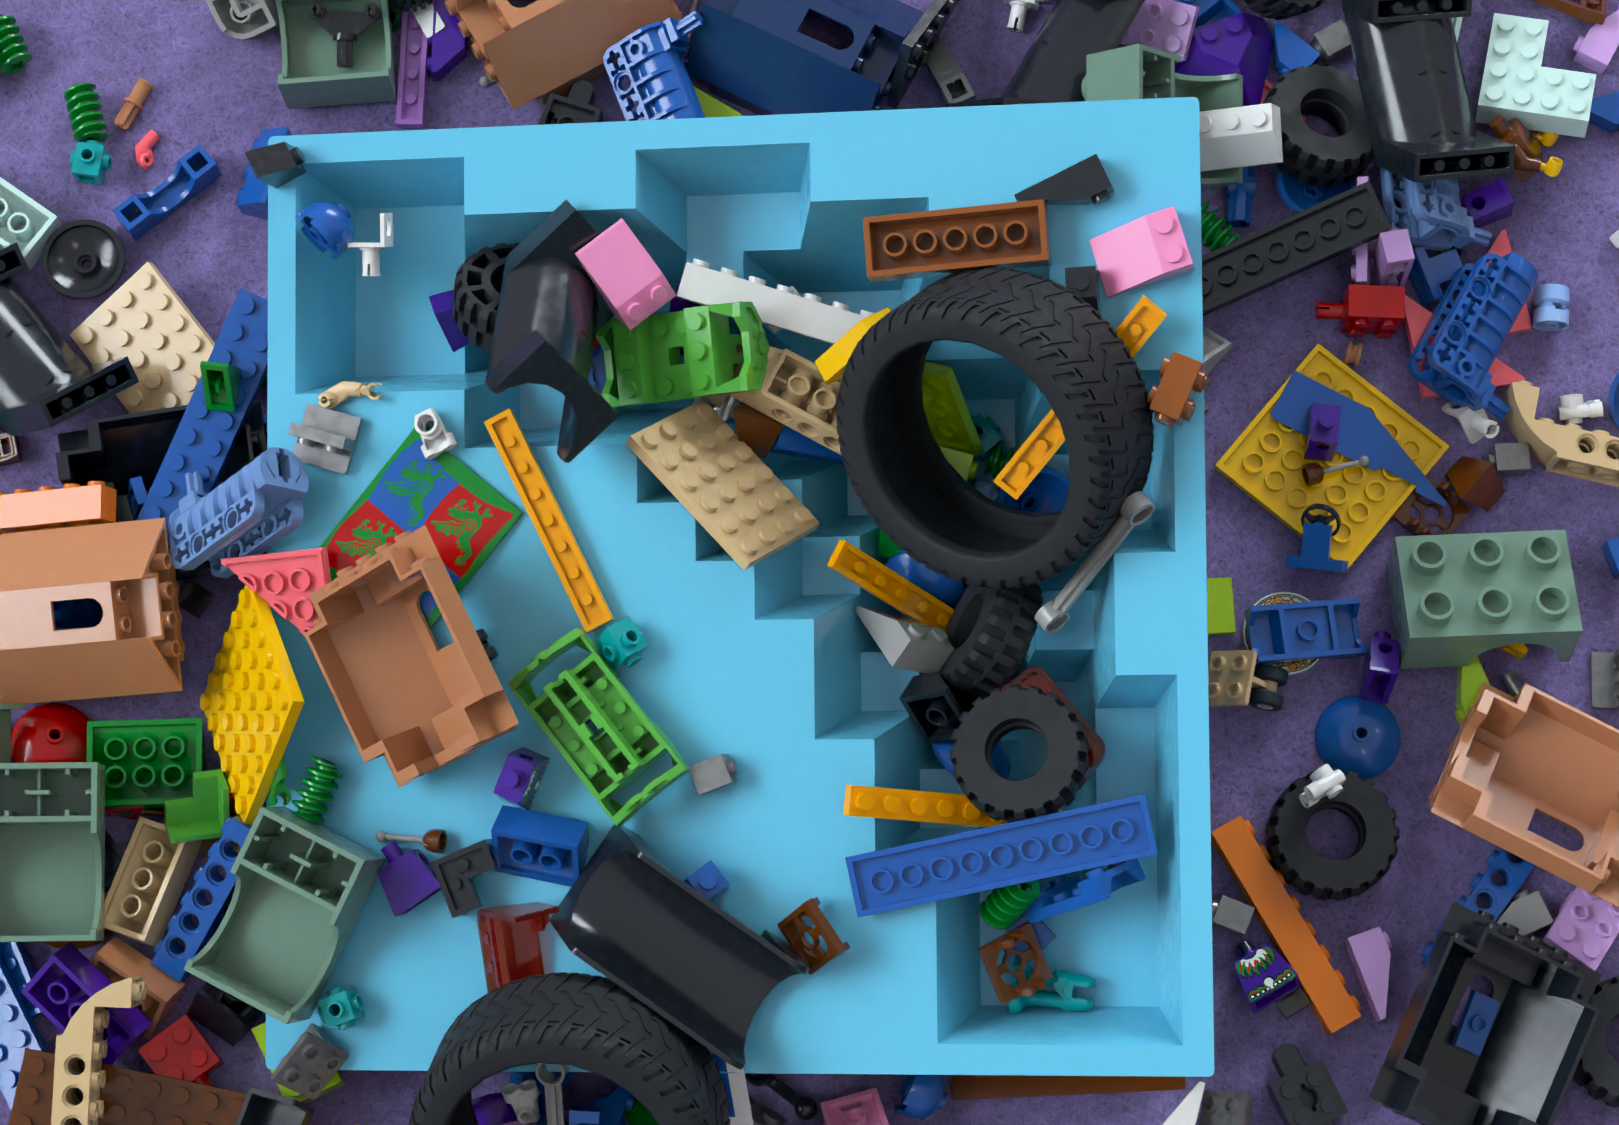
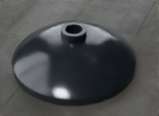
M87 219L72 221L58 228L47 240L42 253V269L50 285L60 294L78 300L96 298L112 289L121 278L126 261L125 249L118 235L109 226ZM85 262H92V266L89 269L83 268Z

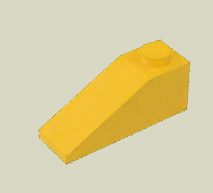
M889 307L862 319L815 361L826 385L842 379L848 359L858 341L871 326L891 312Z

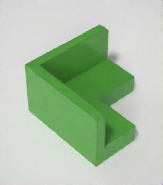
M222 769L192 773L193 797L164 801V826L172 844L222 837L221 828L229 818V787Z

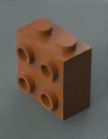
M1173 351L1171 358L1167 356L1164 358L1159 370V374L1162 377L1159 386L1153 385L1147 402L1151 403L1149 409L1155 415L1154 419H1156V422L1173 428L1174 424L1182 426L1184 420L1190 421L1196 407L1193 398L1196 391L1202 393L1208 379L1202 362Z

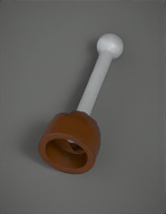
M1361 456L1358 460L1323 468L1317 463L1302 465V476L1308 487L1317 485L1323 480L1324 474L1358 465L1365 467L1369 464V458Z
M443 829L428 830L423 837L387 834L382 830L376 833V839L379 842H385L386 840L423 843L426 850L433 853H443L447 843L446 831Z

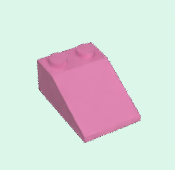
M1175 206L1145 215L1089 240L1107 298L1195 269Z
M622 218L575 253L615 318L629 330L633 329L676 296L662 271Z

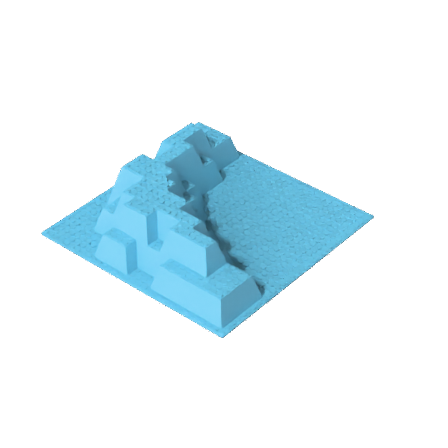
M1196 97L270 137L268 146L281 142H286L293 147L297 146L305 158V162L302 164L306 173L277 189L268 184L267 449L282 447L293 453L298 437L288 434L291 423L301 425L307 404L320 406L318 401H321V399H318V396L342 381L364 383V385L380 382L382 385L375 386L374 394L376 396L384 395V398L372 400L368 396H363L362 398L350 397L331 409L362 418L348 473L342 474L303 463L309 477L308 491L302 496L303 521L297 530L267 550V553L319 548L415 428L414 416L429 408L435 409L447 432H452L458 445L454 449L449 450V452L523 512L519 520L459 594L475 631L484 629L488 635L487 641L489 645L494 646L499 654L491 661V664L519 721L518 727L515 731L500 736L475 749L476 752L455 760L430 774L423 775L400 788L384 756L364 763L306 637L299 632V629L288 619H284L270 607L305 701L284 752L287 779L283 783L291 793V801L285 807L293 811L298 810L291 802L292 800H302V797L296 792L297 789H307V786L301 782V779H311L312 777L306 771V767L316 768V764L310 759L311 756L328 760L342 767V769L338 770L343 774V779L333 780L339 785L337 791H329L334 796V800L325 802L329 806L328 812H319L325 818L324 823L320 825L384 858L385 856L381 849L395 840L377 841L376 833L382 830L387 834L423 837L428 830L443 829L447 835L446 848L443 853L430 852L420 842L397 841L403 853L411 849H419L432 862L482 840L492 839L491 829L502 805L520 808L500 799L493 791L509 753L525 747L550 758L530 811L588 822L589 847L585 866L613 827L614 822L508 685L521 669L532 663L531 660L543 650L547 651L549 646L575 628L584 630L484 424V421L510 408L513 410L615 619L591 633H586L587 636L597 645L595 640L607 627L629 616L637 629L642 632L649 646L641 653L643 658L638 663L629 668L625 664L616 669L621 675L618 679L648 718L660 725L688 766L719 754H728L729 758L735 760L739 774L735 775L737 783L706 795H698L689 771L644 805L623 826L640 835L666 869L683 881L711 860L729 882V889L712 902L760 936L766 929L788 942L777 924L804 902L818 897L821 902L818 907L842 943L847 941L851 947L812 975L807 972L806 975L797 974L789 976L777 984L764 998L754 1014L747 1031L744 1047L745 1073L1210 1077L1214 1074L1204 389L1202 393L1196 391L1193 398L1194 404H1196L1194 413L1190 421L1184 420L1182 426L1174 424L1173 428L1164 426L1156 422V419H1154L1155 415H1153L1154 441L1153 452L1151 453L1153 457L1150 471L1147 474L1148 479L1143 489L1145 495L1155 505L1153 514L1145 522L1131 530L1069 609L1070 618L1060 630L1052 634H1046L1040 625L1037 624L1038 627L1030 642V647L1021 660L1020 666L1012 675V678H1015L1014 684H1020L1022 688H1029L1032 685L1040 687L1043 692H1052L1057 695L1075 713L1087 738L1089 746L1088 758L1090 760L1089 769L1084 774L1085 783L1082 789H1077L1073 795L1075 797L1074 801L1069 806L1066 804L1062 806L1061 812L1145 794L1158 852L1157 855L1138 858L1146 876L1145 880L1124 886L1110 893V898L1042 920L1057 936L1042 950L1051 972H1055L1054 968L1061 971L1064 969L1068 972L1084 974L1096 979V988L1073 986L1072 997H1084L1094 1000L1093 1008L1088 1011H1064L1058 1007L1032 1005L1026 1006L1021 1013L1012 1014L1009 1013V1002L1006 1004L1000 1003L978 951V948L1006 933L1005 929L1001 930L988 925L979 913L981 902L991 894L993 889L863 917L857 916L845 857L986 827L843 815L846 784L965 795L955 777L939 762L933 751L932 744H927L899 699L913 676L925 673L892 667L855 612L857 606L905 617L908 616L827 566L839 540L847 541L883 565L889 560V558L878 556L881 528L874 522V517H870L867 513L866 508L861 503V498L855 493V489L851 484V478L848 477L846 467L841 464L769 452L766 458L759 457L820 524L815 531L750 568L743 570L625 444L630 435L691 406L694 399L614 408L619 417L571 462L565 463L557 455L565 396L548 385L532 383L510 387L498 394L493 393L485 384L490 353L472 343L453 352L436 319L429 296L454 290L456 273L459 267L473 253L477 254L482 248L487 246L489 248L494 247L500 243H521L567 199L599 234L622 218L662 271L673 290L675 284L680 285L686 262L692 263L693 259H698L710 263L709 269L718 272L724 267L737 271V277L748 280L749 276L766 280L765 286L774 289L777 288V284L787 287L793 285L801 297H804L805 293L822 297L821 303L832 306L833 301L850 306L849 311L859 315L861 310L877 313L889 307L890 311H892L904 302L909 301L911 297L932 283L946 276L872 283L867 278L863 217L1017 202L1015 194L1097 154L1114 189V192L1109 194L1110 198L1098 205H1094L1093 202L1088 205H1047L1052 265L1018 268L1016 270L1040 275L1045 279H1050L1064 286L1066 289L1065 268L1096 266L1098 270L1089 242L1090 239L1145 215L1175 206L1195 267L1194 270L1107 298L1098 270L1101 315L1115 330L1143 295L1168 313L1167 317L1133 357L1137 367L1140 369L1141 379H1144L1145 388L1148 390L1149 395L1153 385L1159 386L1162 377L1159 374V370L1166 356L1171 358L1173 351L1200 361L1204 366L1200 104ZM315 202H330L335 206L341 204L351 214L349 220L352 223L354 232L352 243L380 242V213H392L393 247H383V250H380L381 276H362V250H359V247H348L338 259L330 258L333 253L328 249L322 253L303 234L301 228L304 224L301 220L297 223L295 220L296 216L304 208ZM671 300L651 315L670 313ZM728 316L730 335H741V331L734 318ZM762 323L769 346L781 350L786 348L814 364L832 346V344L783 329L774 334L767 324ZM941 340L932 342L926 354L925 362L946 365L953 369L970 415L975 417L980 413L984 419L990 416L1000 429L997 433L1004 442V453H1007L1013 447L1015 454L1052 409L1045 395L1029 377L997 353L972 343ZM680 355L681 364H685L684 356ZM729 417L726 423L737 434L735 419ZM434 422L428 425V431L433 428ZM1064 441L1046 463V466L1058 470L1070 481L1069 451L1066 441ZM975 456L974 462H978L979 466L975 480L969 479L968 483L974 487L977 480L994 483L992 470L988 475H984L989 457L982 462L978 456ZM1030 497L1025 500L1024 504L1030 501ZM1096 546L1058 576H1053L1051 579L1038 584L1042 590L1041 595L1043 597L1041 607L1055 600ZM441 616L431 629L439 649L454 642L444 618ZM574 646L560 655L531 682L536 697H540L545 692L543 688L547 684L557 681L559 679L558 675L564 670L574 669L591 653L578 646ZM592 721L588 724L595 737L605 730L604 728L598 730ZM1018 729L1007 733L1000 739L1008 752L1011 762V771L1007 780L1021 781L1037 774L1044 766L1048 756V748L1043 737L1036 731ZM666 753L613 796L612 799L624 806L633 796L644 791V788L649 783L673 768L670 754ZM277 795L278 803L275 806L269 803L268 798L266 800V807L284 806L283 798ZM387 859L382 868L389 864ZM1094 868L1067 873L1065 876L1069 879L1079 875L1082 881L1088 878L1086 872ZM493 869L472 878L482 907L468 912L467 915L452 918L441 890L407 914L395 917L379 877H377L319 999L327 997L326 991L343 986L344 991L356 988L364 1004L365 1017L355 1020L356 1026L339 1031L338 1027L328 1029L327 1025L321 1021L318 1013L319 1002L311 1018L299 1022L285 1024L266 1014V1067L270 1070H276L283 1057L295 1045L301 1034L313 1023L321 1027L332 1044L347 1050L349 1053V1057L339 1070L428 1071L445 1033L455 1019L470 1004L488 992L512 981L538 974L567 972L568 974L585 973L591 976L606 977L574 955L549 921L571 887L496 872ZM1061 875L1043 878L1037 881L1040 886L1045 885L1046 888L1050 887L1049 881ZM801 917L807 926L815 928L809 917ZM805 932L806 940L813 945L812 937L809 933ZM820 935L819 945L826 954L828 945ZM1003 949L998 954L997 966L1002 964V958L1005 954ZM1014 954L1007 961L1008 968L1013 971L1014 958L1016 957ZM1034 959L1028 962L1031 968H1034L1035 966ZM1005 973L1001 976L1007 984L1018 986V984L1012 983V974ZM1046 986V988L1038 990L1058 993L1054 986ZM543 1063L548 1072H561L557 1064ZM537 1064L511 1067L504 1071L535 1072ZM569 1065L568 1072H590ZM720 1071V1073H735V1072H723V1071Z

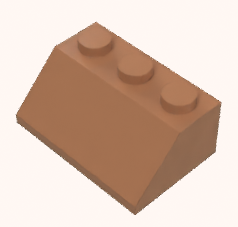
M115 936L95 954L92 964L112 983L143 975L142 982L147 984L146 998L141 1000V1005L136 1007L153 1022V1025L143 1035L150 1041L179 1001L186 984L182 981H177L151 964L152 961Z

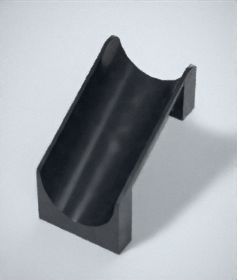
M1035 0L1034 3L1053 5L1054 7L1002 96L999 98L947 103L946 107L1085 101L1081 87L1083 78L1086 75V55L1116 49L1145 0Z
M1342 0L1343 13L1377 166L1413 182L1513 173L1515 145L1476 130L1452 22V18L1471 16L1472 0Z
M567 199L517 245L506 258L485 380L486 386L496 394L510 387L532 383L548 385L565 396L557 447V455L565 463L571 462L619 417L613 407L588 383L595 333L614 315L575 253L600 234Z
M17 242L0 247V424L11 436L51 428L139 382L128 356L88 366L10 276L29 268Z
M613 825L549 919L552 926L574 955L680 1028L722 1060L740 1070L746 1064L744 1047L747 1031L754 1014L764 998L777 984L789 976L797 974L806 975L810 969L788 942L766 929L760 936L668 871L640 835L623 825Z

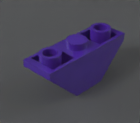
M434 0L433 35L428 38V47H432V56H427V72L432 73L434 81H440L467 57L468 37H463L457 25L460 21L456 15L451 16L444 0ZM436 13H438L445 25L437 33H435Z

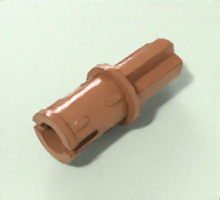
M138 78L130 95L123 99L124 105L114 120V125L119 129L127 131L138 112L143 111L142 105L150 91L154 88L150 82Z

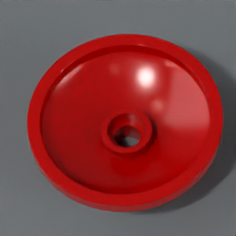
M48 703L32 708L17 721L12 731L11 754L14 762H86L87 721L91 720L77 708L66 704ZM57 733L60 735V738L54 740L50 738V735Z

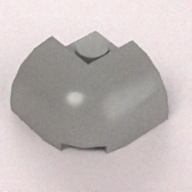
M205 0L217 25L223 33L233 38L243 40L252 38L279 24L278 13L273 0Z

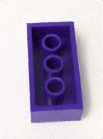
M69 942L49 958L21 992L64 1033L70 1019L81 1005L96 992L111 985L112 982ZM136 1006L132 1008L105 1007V1010H109L108 1028H104L103 1040H107L108 1043L107 1056L102 1058L103 1064L114 1066L153 1025V1022Z

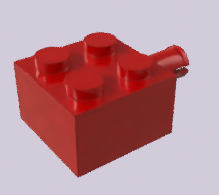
M1349 284L1340 303L1317 301L1315 317L1316 319L1340 320V332L1348 333L1349 337H1362L1365 333L1375 334L1377 338H1390L1397 333L1405 319V287Z
M187 1014L138 1049L156 1075L213 1086L208 1079L209 1075L225 1064L193 1019Z

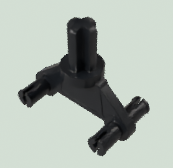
M313 3L309 6L310 16L333 36V41L337 42L338 67L351 68L353 66V42H357V37L381 17V9L376 4L365 5L363 12L327 11L321 3Z

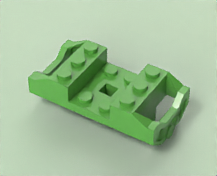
M739 301L684 308V311L650 315L631 330L615 318L610 319L595 333L604 351L607 380L601 396L613 409L761 390L767 372L769 343L765 336V330L762 327V320L752 302ZM728 316L734 318L741 331V335H730ZM736 345L743 346V354H737ZM680 349H684L685 364H681ZM743 364L739 377L734 378L733 365Z
M575 628L549 646L547 651L543 650L531 660L532 663L521 669L508 683L515 695L616 826L624 825L644 805L689 772V766L674 743L657 722H652L618 679L621 676L619 672L605 659L602 651L587 636L583 629ZM574 646H578L591 653L574 669L564 670L558 675L559 679L557 681L547 684L543 688L545 692L540 697H536L531 682L555 659ZM591 721L598 728V730H600L601 728L605 729L597 737H595L592 730L588 727V724ZM666 753L670 754L673 768L649 783L644 788V791L633 796L624 806L612 799L613 796Z

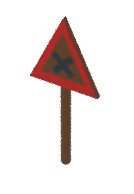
M144 805L105 807V813L137 820L140 814L164 816V810L143 809Z

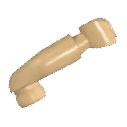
M342 381L322 392L318 396V399H321V401H318V404L323 408L332 409L350 397L362 398L363 396H368L372 400H381L384 398V395L376 396L374 388L382 384L376 382L364 385V383Z

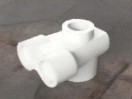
M1583 394L1560 396L1561 406H1558L1559 419L1566 420V424L1582 423V418L1603 417V406L1600 399L1583 402Z
M429 408L414 416V427L420 433L423 442L420 448L426 460L433 459L441 453L457 447L458 444L453 433L447 432L434 408ZM434 422L433 428L428 431V425Z
M1329 764L1321 766L1310 775V779L1313 782L1304 787V792L1299 795L1300 802L1305 808H1309L1326 795L1329 799L1335 797L1343 790L1342 785L1346 780L1345 775L1339 769L1333 771Z
M528 1079L518 1085L514 1083L504 1085L501 1090L504 1100L507 1104H511L519 1122L522 1125L538 1122L540 1118L538 1107L539 1090L536 1082Z

